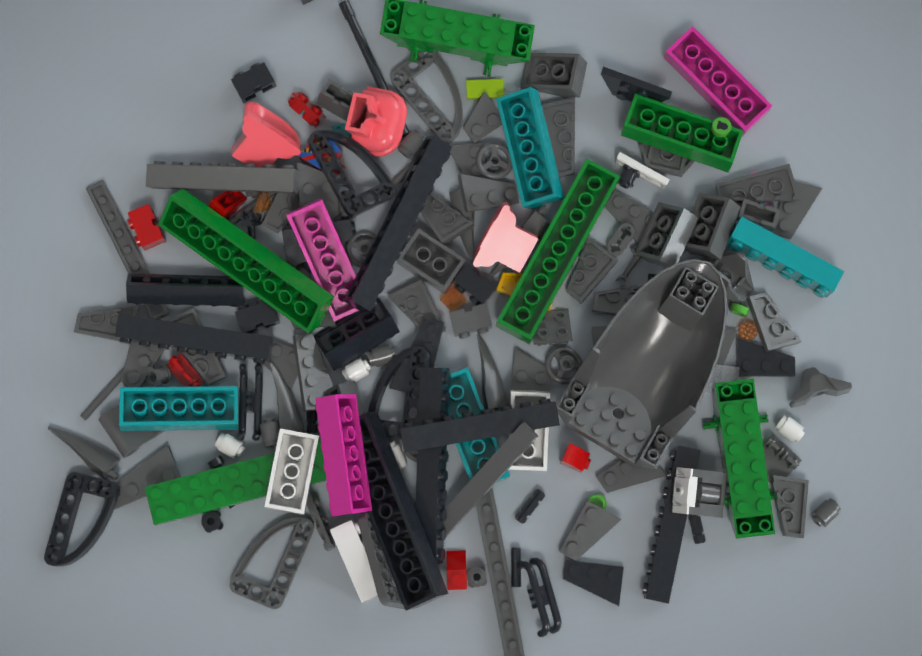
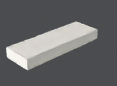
M621 152L616 158V164L622 167L624 164H627L633 169L638 170L640 177L662 189L666 188L670 179Z

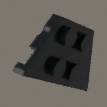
M604 66L601 71V76L611 94L620 100L632 102L635 93L659 102L669 100L672 91Z

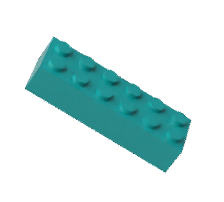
M529 87L496 98L522 207L533 209L565 199L538 90Z
M741 217L736 223L727 242L730 250L746 254L745 257L747 259L761 262L764 268L771 271L773 269L776 270L781 277L787 280L791 278L796 281L798 286L813 290V293L821 298H827L835 291L845 272L744 217Z
M468 367L452 373L448 390L450 393V402L448 403L449 414L453 415L454 418L462 417L461 413L473 412V415L481 414V410L484 408ZM495 437L455 443L469 481L499 449ZM507 470L497 482L510 478L509 471Z
M238 386L120 387V431L238 430Z

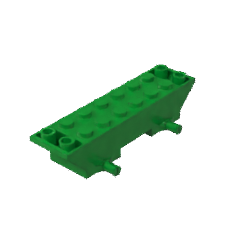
M385 0L380 35L395 42L398 47L410 50V62L413 61V55V63L417 62L418 52L434 53V51L471 57L470 60L485 64L483 75L491 76L492 66L500 65L507 67L508 64L529 62L535 25L500 19V14L496 18V14L490 17L427 5L426 0H424V3L423 0H419V3L404 0Z
M754 379L715 383L713 421L702 422V425H708L703 426V430L714 428L717 433L718 444L720 443L723 472L727 473L725 488L727 498H724V505L728 511V518L731 522L735 538L775 534L771 500L775 498L771 496L774 493L769 491L760 423L769 422V419H764L768 418V415H759Z

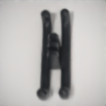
M245 364L239 365L240 391L237 434L239 441L245 438L246 413H254L252 439L258 441L261 437L263 369L260 364H256L254 367L255 393L247 391V366Z
M531 558L529 562H518V568H524L527 571L532 588L527 590V592L534 595L529 597V599L536 602L531 606L532 609L538 608L542 622V629L537 632V635L544 637L548 632L551 634L557 633L561 628L562 621L545 563L539 558ZM532 565H536L538 567L542 578L543 586H539L536 573ZM545 605L550 606L554 625L551 627Z

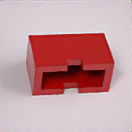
M149 204L128 212L129 219H127L130 229H134L137 236H134L138 247L142 246L146 251L166 242L161 228H159L158 224H154L157 222V219Z

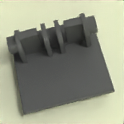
M569 310L548 311L533 337V344L540 346L555 343L557 345V343L568 344V342L573 341Z
M774 434L763 444L767 477L770 484V475L787 477L802 461Z

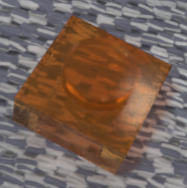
M260 193L254 212L262 214L264 210L267 211L271 203V200H269L270 194Z
M454 286L440 299L451 312L458 310L467 301Z

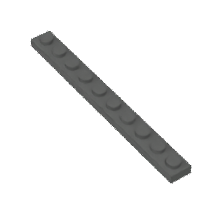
M491 488L476 504L504 656H525L493 488Z

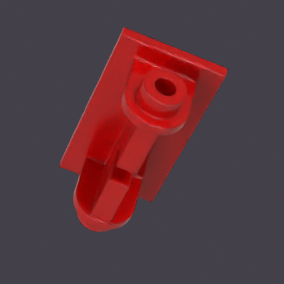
M303 92L292 93L294 97L288 100L289 106L299 115L304 110L305 113L302 118L311 126L317 127L320 123L318 119L326 118L322 113L323 110L319 106L313 105L309 101V97Z
M181 353L176 357L172 356L169 359V363L166 364L184 387H199L205 382Z

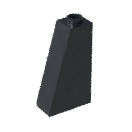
M349 218L332 221L341 243L353 238V233H356L354 222H351ZM281 229L287 263L295 267L307 261L293 229Z

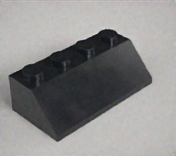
M379 297L376 299L377 304L375 308L370 312L356 311L335 322L336 327H327L314 335L315 341L333 371L342 368L345 364L400 332L391 314Z

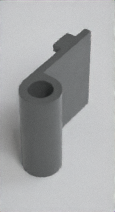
M119 405L98 419L123 458L132 455L140 446L165 432L120 431Z

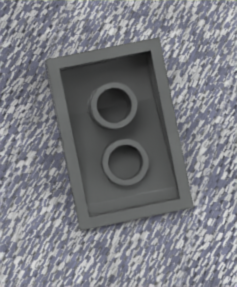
M531 52L530 60L525 64L521 88L532 87L541 93L580 98L587 62L580 54Z

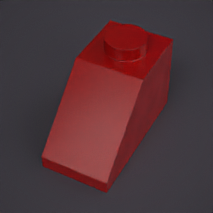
M225 191L212 199L208 207L228 220L244 204L247 198L241 192Z
M569 443L560 464L582 473L583 469L587 470L590 465L591 459L588 458L590 453Z
M466 550L446 551L447 590H467Z

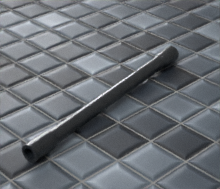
M349 0L339 3L341 12L349 24L377 87L389 90L356 20ZM406 123L404 126L402 137H405L409 133V129Z

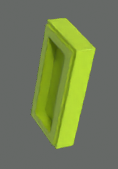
M504 79L466 80L467 100H480L481 95L485 92L490 99L504 96Z

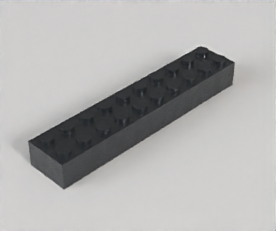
M366 412L360 415L359 419L372 511L367 513L405 611L416 609L449 593L378 412Z

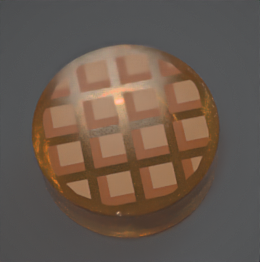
M744 322L738 328L739 337L745 341H752L758 334L756 325L752 322Z

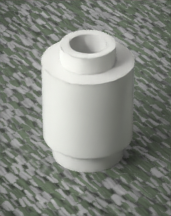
M359 358L345 366L342 374L347 382H357L370 374L369 370L371 367L366 359L362 360Z
M783 415L775 426L778 432L792 443L795 440L799 442L805 434L803 432L804 427L790 416L786 417Z
M221 433L215 443L218 451L233 459L236 457L240 458L245 450V447H243L244 442L239 441L228 433Z

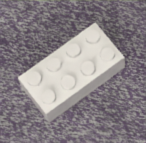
M510 390L509 405H512V408L520 407L519 403L531 402V405L539 404L538 400L550 398V392ZM549 427L533 430L538 437L508 470L547 471Z
M280 429L265 508L301 515L305 514L319 436Z
M350 520L330 529L361 603L377 597L364 542H362L360 537L359 524H354Z

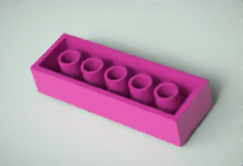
M693 26L666 50L663 58L722 117L728 119L732 127L743 130L742 137L772 108V105Z
M322 198L287 213L286 216L316 283L335 296L328 309L333 321L359 311L344 302L356 274Z
M336 394L315 398L331 517L372 511L356 394Z

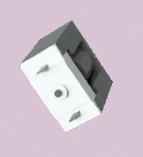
M677 467L672 512L723 518L724 498H727V494H725L727 473Z

